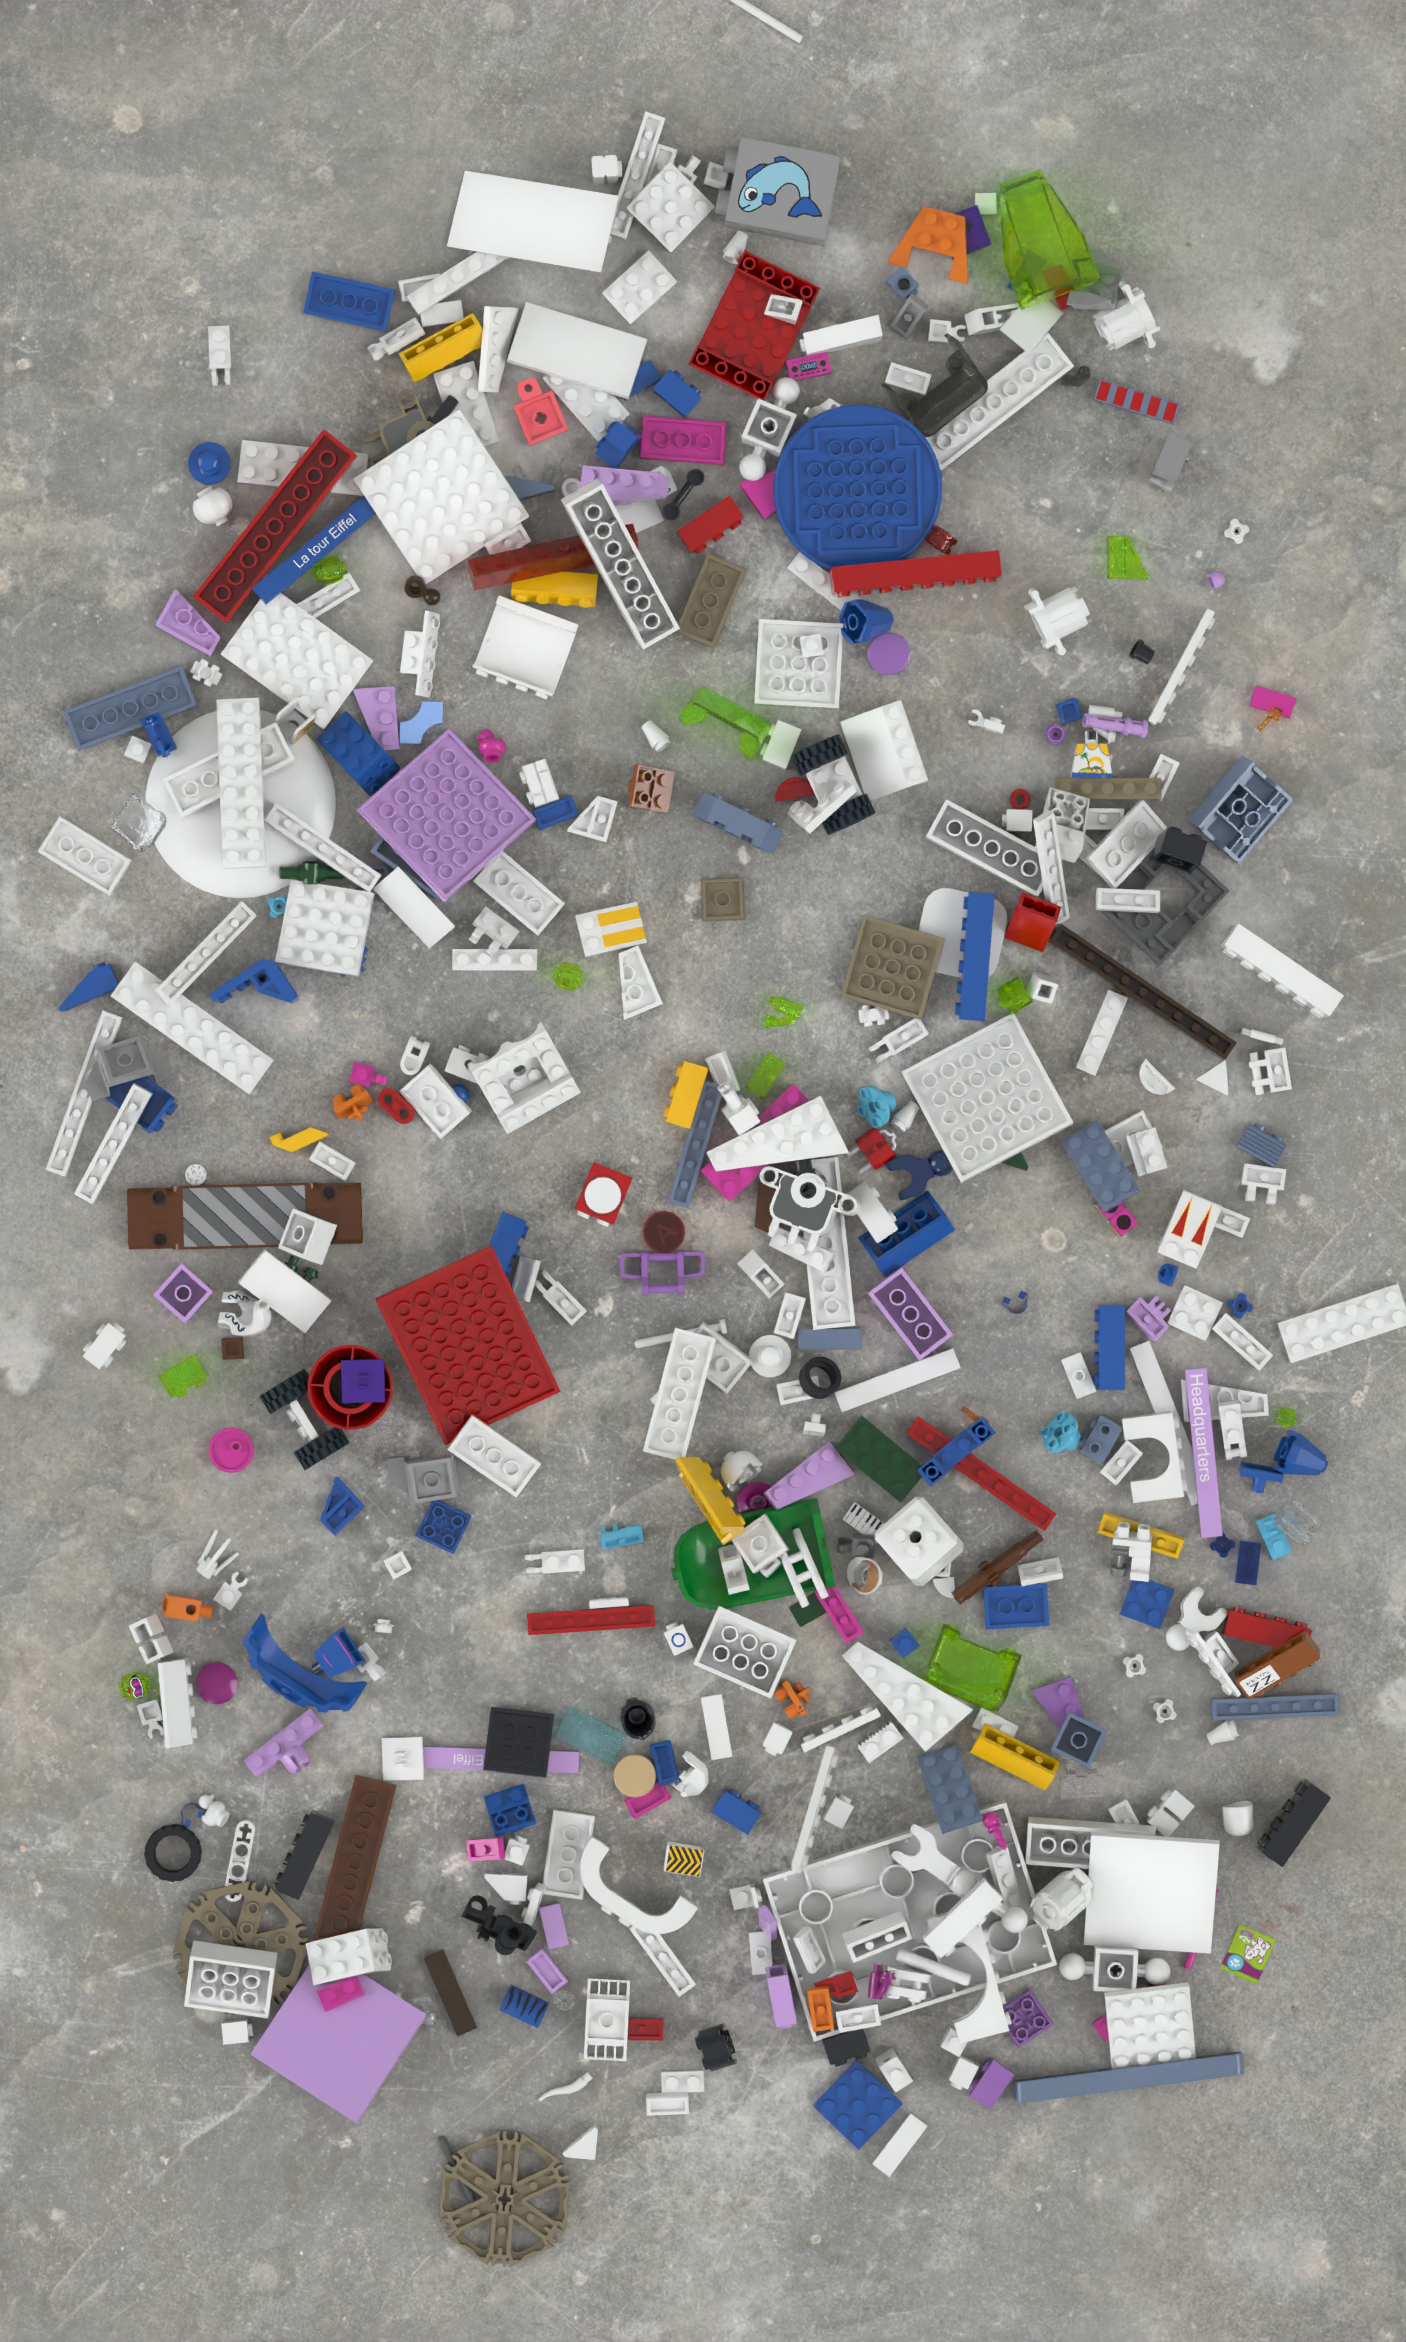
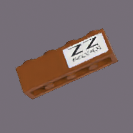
M1305 1630L1235 1671V1682L1248 1700L1254 1697L1258 1698L1269 1688L1279 1686L1286 1678L1294 1677L1305 1667L1315 1665L1320 1659V1649Z

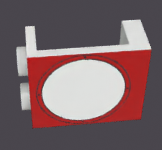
M593 1162L575 1206V1209L578 1210L577 1215L589 1219L590 1216L598 1218L596 1223L606 1227L609 1224L614 1225L633 1178Z

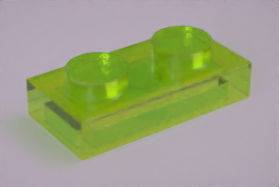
M768 1052L745 1088L759 1098L764 1099L786 1063Z

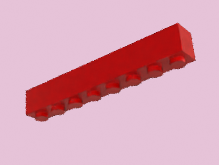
M999 550L838 566L829 569L832 595L837 594L838 598L849 597L850 593L858 592L859 596L870 595L871 591L879 590L880 593H890L894 588H900V591L913 590L914 586H921V589L934 588V584H942V587L955 586V582L971 585L976 584L975 580L983 579L984 583L996 582V578L1002 576Z

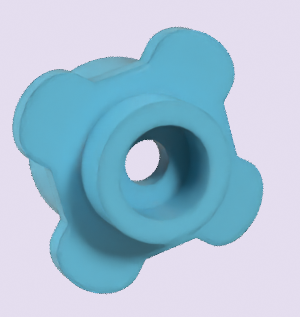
M285 895L275 899H268L267 904L270 906V916L272 918L284 915L287 902Z

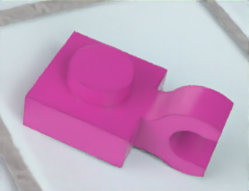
M354 1062L349 1082L370 1088L372 1082L386 1085L388 1077L374 1074L376 1067Z

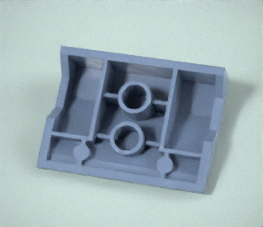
M1241 756L1188 821L1234 861L1240 864L1294 799L1257 768L1253 761Z

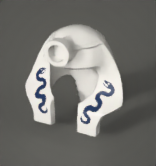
M241 1290L223 1292L222 1302L238 1303L241 1307L242 1315L237 1318L234 1313L220 1312L217 1322L219 1327L230 1329L232 1334L240 1336L257 1335L268 1328L272 1317L268 1300H257Z

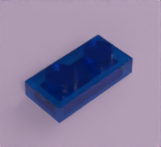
M1239 1540L1235 1583L1257 1584L1261 1543Z

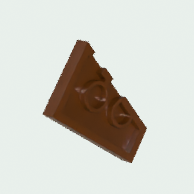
M773 1171L766 1174V1181H774L775 1173ZM759 1177L754 1227L768 1233L773 1219L770 1214V1204L776 1189L763 1184Z

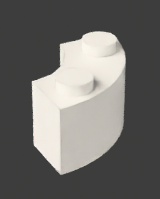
M864 1181L847 1193V1195L858 1200L860 1209L857 1215L877 1243L898 1230L894 1223L897 1220L891 1210L886 1211L878 1200L880 1194L874 1186L869 1187ZM849 1200V1204L854 1208V1202Z

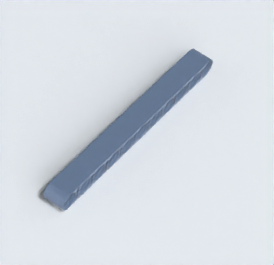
M1229 2052L1197 2056L1194 2060H1178L1171 2063L1160 2062V2064L1139 2065L1138 2067L1115 2068L1113 2070L1112 2068L1019 2079L1013 2081L1016 2103H1027L1242 2075L1245 2072L1242 2052Z

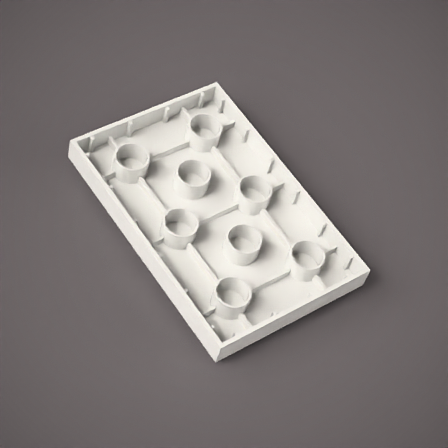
M1003 1800L981 1807L979 1810L982 1818L987 1812H994L999 1817V1824L1002 1825V1828L999 1830H1001L1003 1838L1006 1840V1846L1008 1847L1023 1903L1019 1907L1026 1911L1028 1923L1022 1931L1011 1933L1003 1927L1001 1917L990 1911L985 1916L987 1919L981 1926L982 1930L987 1929L990 1942H987L986 1945L988 1951H993L995 1963L991 1964L993 1971H998L1000 1982L1057 1965L1047 1931L1040 1927L1033 1919L1034 1911L1032 1907L1030 1908V1904L1034 1899L1035 1892L1007 1803ZM938 1821L920 1826L934 1836L939 1853L959 1866L960 1869L971 1871L975 1879L981 1881L985 1878L995 1888L986 1854L1000 1846L993 1833L988 1832V1828L983 1825L982 1821L942 1834ZM910 1830L807 1863L806 1868L802 1867L801 1873L794 1872L792 1868L762 1876L814 2042L840 2034L835 2012L837 2010L877 2003L881 2021L983 1989L986 1986L984 1964L979 1955L969 1946L958 1942L954 1945L956 1949L949 1956L946 1957L944 1955L940 1958L923 1940L922 1936L929 1930L926 1917L949 1912L964 1896L955 1894L949 1885L927 1870L909 1871L892 1858L891 1855L896 1850L908 1856L918 1852L920 1847L919 1840ZM901 1910L913 1939L853 1963L842 1934ZM804 1926L811 1927L826 1960L815 1973L808 1972L793 1939ZM899 1948L971 1974L968 1986H964L929 1973V1982L922 1983L921 1989L927 1990L926 1999L921 2000L920 2003L908 2001V1997L900 1996V1999L889 1998L887 1993H885L883 1999L868 1998L870 1972L874 1971L875 1963L883 1964L882 1971H887L888 1966H897L927 1972L895 1960ZM851 1971L858 1992L841 1998L830 1995L834 2029L813 2032L807 1989L814 1988L815 1982ZM901 1979V1985L913 1987V1981Z

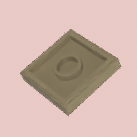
M743 877L701 879L702 922L745 920Z

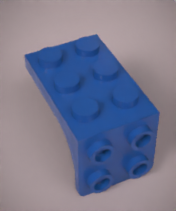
M347 711L315 739L369 796L374 795L400 770V766Z
M147 1076L109 1087L110 1096L105 1097V1099L119 1109L134 1083L153 1093L138 1121V1124L151 1134L154 1131L158 1133L165 1124L163 1119L166 1115L171 1116L178 1107L175 1104L178 1099Z

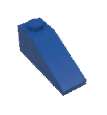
M105 962L93 966L94 970L86 975L59 1007L60 1012L67 1011L114 991L119 982L112 965H106Z

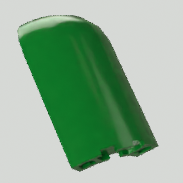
M817 1498L791 1503L777 1510L771 1507L740 1514L746 1523L743 1525L744 1528L766 1514L789 1548L786 1551L788 1556L800 1551L792 1533L794 1529L799 1528L825 1588L835 1586ZM708 1521L690 1528L681 1535L674 1546L673 1559L675 1567L671 1568L673 1580H678L679 1588L684 1598L697 1607L715 1610L718 1609V1606L728 1609L796 1595L783 1564L766 1578L760 1571L753 1573L743 1557L742 1561L750 1590L729 1595L718 1548L734 1543L731 1540L723 1545ZM804 1559L792 1564L796 1575L808 1571ZM812 1578L800 1583L804 1593L817 1590Z

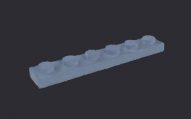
M704 1081L668 1200L669 1203L686 1208L689 1207L722 1098V1094L717 1089L720 1086L719 1084Z
M1338 1693L1265 1696L1254 1697L1250 1700L1247 1697L1211 1699L1212 1721L1339 1715Z

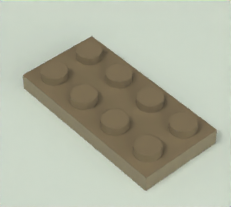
M707 553L678 623L680 629L675 631V633L714 648L746 573V569Z

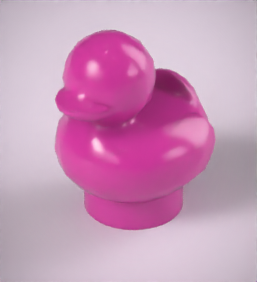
M489 729L482 730L477 740L480 742L479 751L484 756V760L489 763L500 761L501 755L506 750L504 740L502 738H494L493 732Z

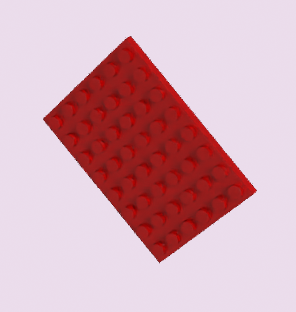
M492 1245L375 1298L445 1445L454 1440L472 1414L487 1425H490L561 1392Z

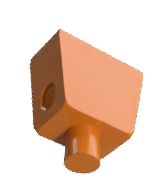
M165 1592L161 1613L165 1617L198 1622L199 1616L211 1617L212 1606L201 1604L202 1600L197 1597ZM188 1605H193V1609L190 1612L186 1611Z

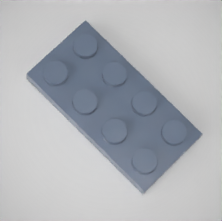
M1098 1120L1061 1140L1062 1145L1104 1213L1141 1192Z
M957 1744L917 1756L942 1834L983 1821Z

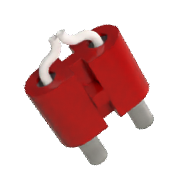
M873 1127L855 1140L857 1144L848 1150L849 1153L846 1154L849 1158L860 1150L865 1154L869 1162L858 1169L861 1175L872 1168L877 1170L897 1156L894 1151L896 1148V1135L894 1132L889 1133L887 1130H879V1128ZM882 1133H885L887 1136H893V1147L887 1142Z

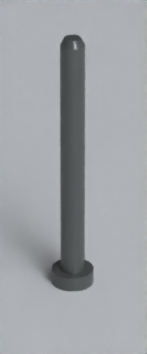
M442 2135L438 2137V2143L448 2163L451 2166H455L457 2161L452 2158L453 2152L446 2138ZM457 2179L468 2203L475 2201L476 2198L471 2188Z

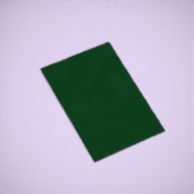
M815 1593L806 1597L809 1602L808 1606L802 1608L800 1603L797 1602L789 1607L800 1627L827 1613Z

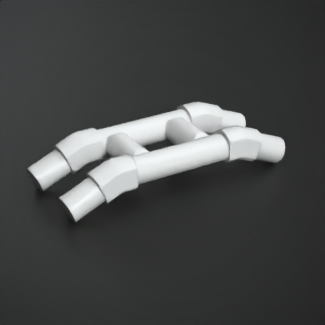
M796 1528L792 1533L800 1551L790 1556L785 1552L779 1557L797 1599L803 1608L808 1606L809 1602L802 1589L801 1582L812 1578L820 1598L824 1599L829 1595L801 1530ZM804 1559L808 1571L796 1575L792 1564Z

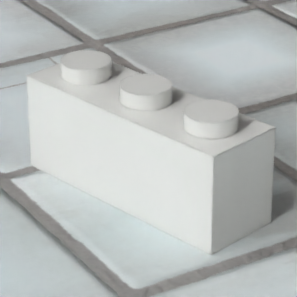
M901 1910L842 1934L853 1963L913 1939Z

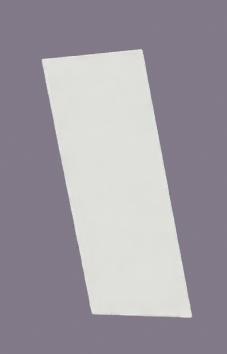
M465 171L447 247L601 272L619 196Z

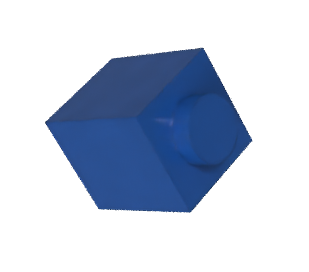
M906 1627L889 1640L903 1659L920 1646Z

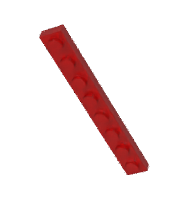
M919 1416L906 1432L907 1435L934 1454L951 1441L950 1438ZM971 1453L954 1466L958 1471L1044 1531L1056 1516V1513Z

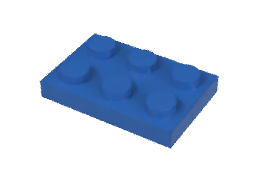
M1047 1583L1026 1586L1021 1584L987 1586L983 1588L986 1630L1049 1626Z

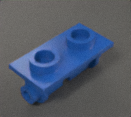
M160 712L140 719L158 756L168 757L171 751L177 749Z

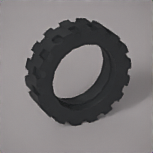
M178 1824L164 1825L157 1829L148 1839L144 1857L151 1873L159 1877V1879L169 1882L182 1881L191 1876L197 1869L201 1861L202 1848L200 1840L196 1837L195 1833L186 1826ZM170 1835L183 1838L189 1844L191 1850L188 1864L179 1870L163 1868L156 1858L158 1843Z

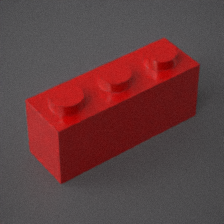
M728 496L679 529L677 534L690 554L694 552L699 554L707 548L706 544L711 540L717 542L725 536L723 532L729 528L733 531L742 525L741 520L744 519V516L732 498Z

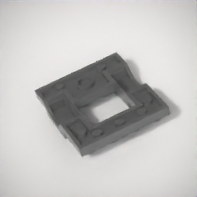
M1153 848L1116 889L1144 890L1167 865L1151 860ZM1202 864L1191 873L1172 867L1199 892L1173 920L1161 909L1159 913L1100 912L1159 967L1230 891Z

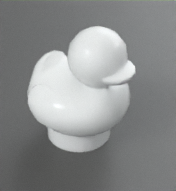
M214 1794L201 1796L199 1799L200 1807L208 1809L205 1815L202 1816V1821L208 1826L218 1825L222 1827L230 1815L225 1810L224 1804L221 1801H213Z

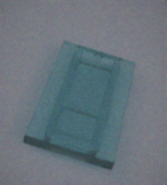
M570 1706L555 1737L612 1765L627 1735Z

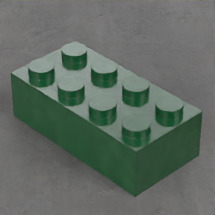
M862 1415L835 1446L836 1450L900 1503L922 1478L917 1471L922 1465Z

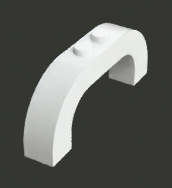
M592 1835L581 1857L580 1872L584 1887L590 1896L602 1905L601 1909L609 1915H612V1913L620 1917L618 1921L627 1927L632 1925L643 1932L651 1934L673 1932L684 1926L692 1918L698 1906L682 1895L679 1896L670 1910L654 1915L643 1911L606 1886L601 1879L599 1868L610 1847Z

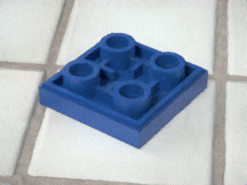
M441 1500L432 1501L415 1536L454 1554L472 1515Z

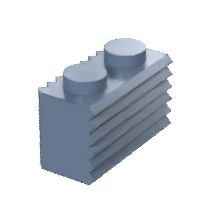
M1254 1123L1253 1126L1248 1124L1236 1147L1267 1165L1275 1167L1287 1146L1283 1143L1284 1139L1274 1133L1272 1136L1266 1134V1128L1257 1123Z

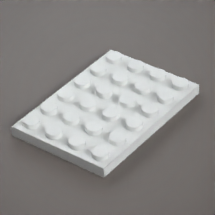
M282 593L267 605L260 599L221 653L222 656L288 704L295 697H298L299 701L295 709L308 718L315 714L314 722L323 729H325L373 662L371 658Z

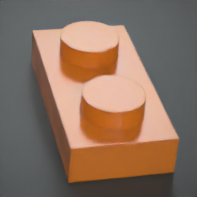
M829 1986L808 1988L813 2032L834 2029Z

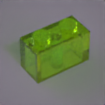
M194 1354L158 1377L170 1397L176 1396L179 1399L189 1393L187 1388L195 1385L197 1388L207 1382L205 1378L209 1374L197 1354Z

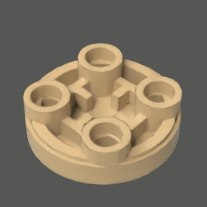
M629 1755L621 1759L616 1765L614 1782L619 1791L624 1795L633 1798L642 1797L654 1789L656 1770L646 1757Z

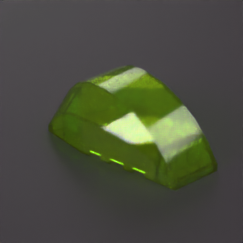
M1040 169L1000 184L1004 266L1021 310L1101 280L1084 233Z

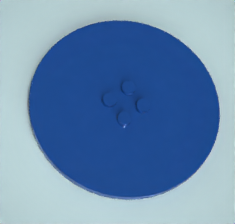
M849 404L834 407L819 413L805 422L792 435L783 448L773 479L775 511L784 533L799 552L826 569L838 566L904 560L923 543L932 530L942 499V477L939 463L925 436L916 426L898 413L868 404Z

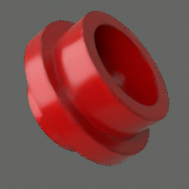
M1024 789L1013 791L1009 798L1010 805L1016 810L1026 809L1031 801L1029 793ZM1022 796L1024 802L1021 804L1017 803L1016 797Z

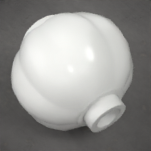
M210 486L197 493L199 499L193 503V512L200 522L204 524L215 523L219 526L228 521L227 516L232 510L233 503L227 491L222 488L213 490Z

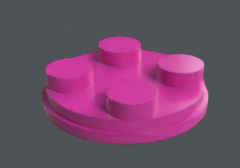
M225 1428L217 1432L210 1441V1459L221 1471L228 1473L239 1472L246 1468L253 1458V1442L248 1434L240 1429Z

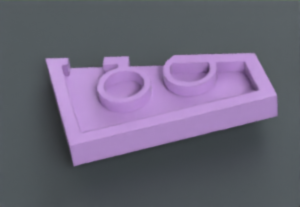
M175 588L155 626L203 653L212 656L221 637Z
M395 686L353 689L372 737L385 751L400 750Z

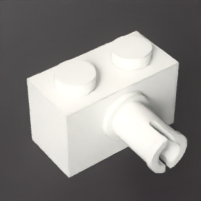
M459 1045L458 1049L453 1047L444 1071L477 1083L467 1064L470 1062L474 1064L482 1063L491 1057L479 1053L478 1056L470 1054L471 1049Z

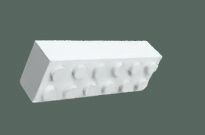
M947 799L944 801L925 838L1027 894L1038 897L1043 889L1039 856L1038 852H1035V847Z
M1240 924L1234 925L1220 946L1224 949L1223 953L1232 959L1236 957L1241 960L1240 965L1249 971L1253 969L1259 973L1257 976L1263 981L1275 983V989L1284 995L1289 993L1294 996L1292 999L1294 1002L1302 1007L1307 1005L1311 1008L1310 1013L1318 1018L1330 1017L1344 996Z
M1029 1817L1026 1864L1089 1869L1091 1832L1156 1836V1826Z

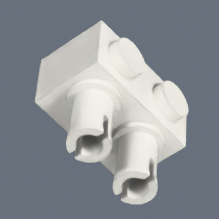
M728 1081L722 1083L717 1088L727 1102L720 1109L739 1136L760 1122L757 1117L760 1113L749 1097L745 1099L742 1094L737 1095Z

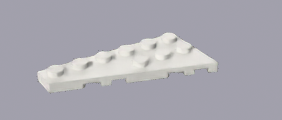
M819 1096L706 1153L715 1171L846 1154L849 1152L822 1097Z

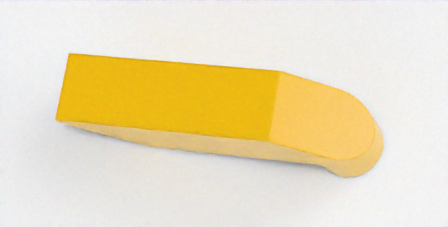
M310 1127L287 1139L283 1138L281 1132L269 1138L273 1146L295 1152L329 1136V1134Z

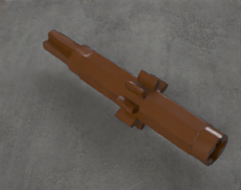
M1035 1530L992 1562L983 1561L978 1565L980 1571L951 1592L953 1597L961 1605L989 1583L995 1586L1001 1581L999 1576L1043 1541L1042 1536Z

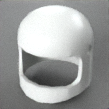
M1240 1801L1222 1806L1223 1825L1228 1834L1244 1836L1253 1830V1803L1251 1801Z

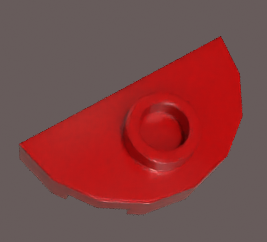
M792 777L785 780L778 787L775 794V802L815 796V793L809 781L800 777Z

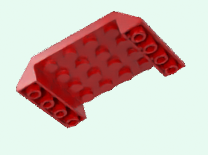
M744 250L735 268V272L688 365L757 399L765 401L814 304L820 287ZM771 294L803 301L795 325L764 314Z

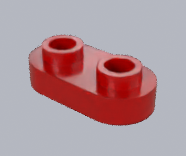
M386 1088L379 1093V1105L397 1122L407 1124L413 1120L415 1115L413 1107L395 1090ZM391 1095L393 1098L392 1102L386 1103L385 1096ZM403 1109L408 1111V1116L405 1118L400 1115Z

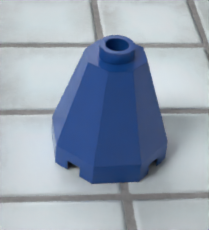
M863 599L845 602L839 616L840 623L844 624V628H841V633L850 644L867 642L890 630L894 622L893 615L888 608Z
M1288 1430L1286 1433L1290 1435L1287 1438L1283 1436L1280 1439L1274 1454V1461H1277V1466L1273 1464V1469L1285 1474L1318 1476L1321 1472L1323 1473L1328 1465L1326 1455L1302 1434Z

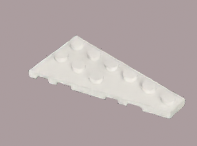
M859 1642L842 1655L925 1752L973 1711L970 1707Z

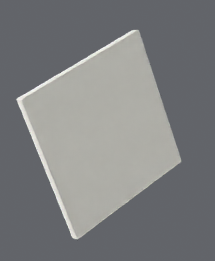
M1091 1832L1088 1877L1092 1881L1093 1886L1091 1888L1092 1899L1086 1907L1084 1945L1211 1954L1220 1840Z

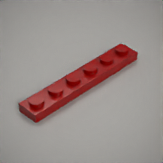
M654 1605L527 1613L528 1635L655 1627Z

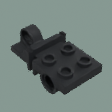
M475 1895L469 1900L461 1917L479 1924L477 1932H479L478 1939L484 1938L485 1942L489 1940V1937L496 1939L495 1949L501 1955H510L516 1948L526 1951L536 1936V1930L532 1929L528 1924H519L513 1921L509 1916H494L496 1907L488 1906L486 1899L480 1895ZM472 1902H479L482 1905V1910L472 1908Z

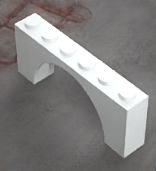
M947 1912L926 1917L929 1929ZM974 1926L970 1930L971 1935L965 1941H959L969 1946L979 1955L986 1971V1986L979 2003L965 2016L953 2020L960 2044L1009 2031L1008 2025L1012 2024L1009 2012L1004 2013L1003 2004H1006L1003 1991L999 1992L997 1984L1001 1982L998 1971H993L991 1963H995L993 1951H988L986 1943L990 1942L987 1929L982 1930V1926Z

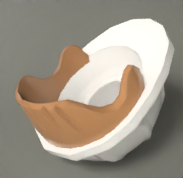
M856 1557L848 1565L847 1579L858 1593L868 1595L875 1592L882 1584L883 1572L874 1560L866 1557Z

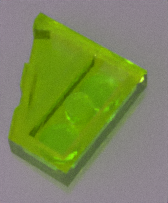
M1130 536L1107 537V579H1149V575L1141 564V558L1135 551Z

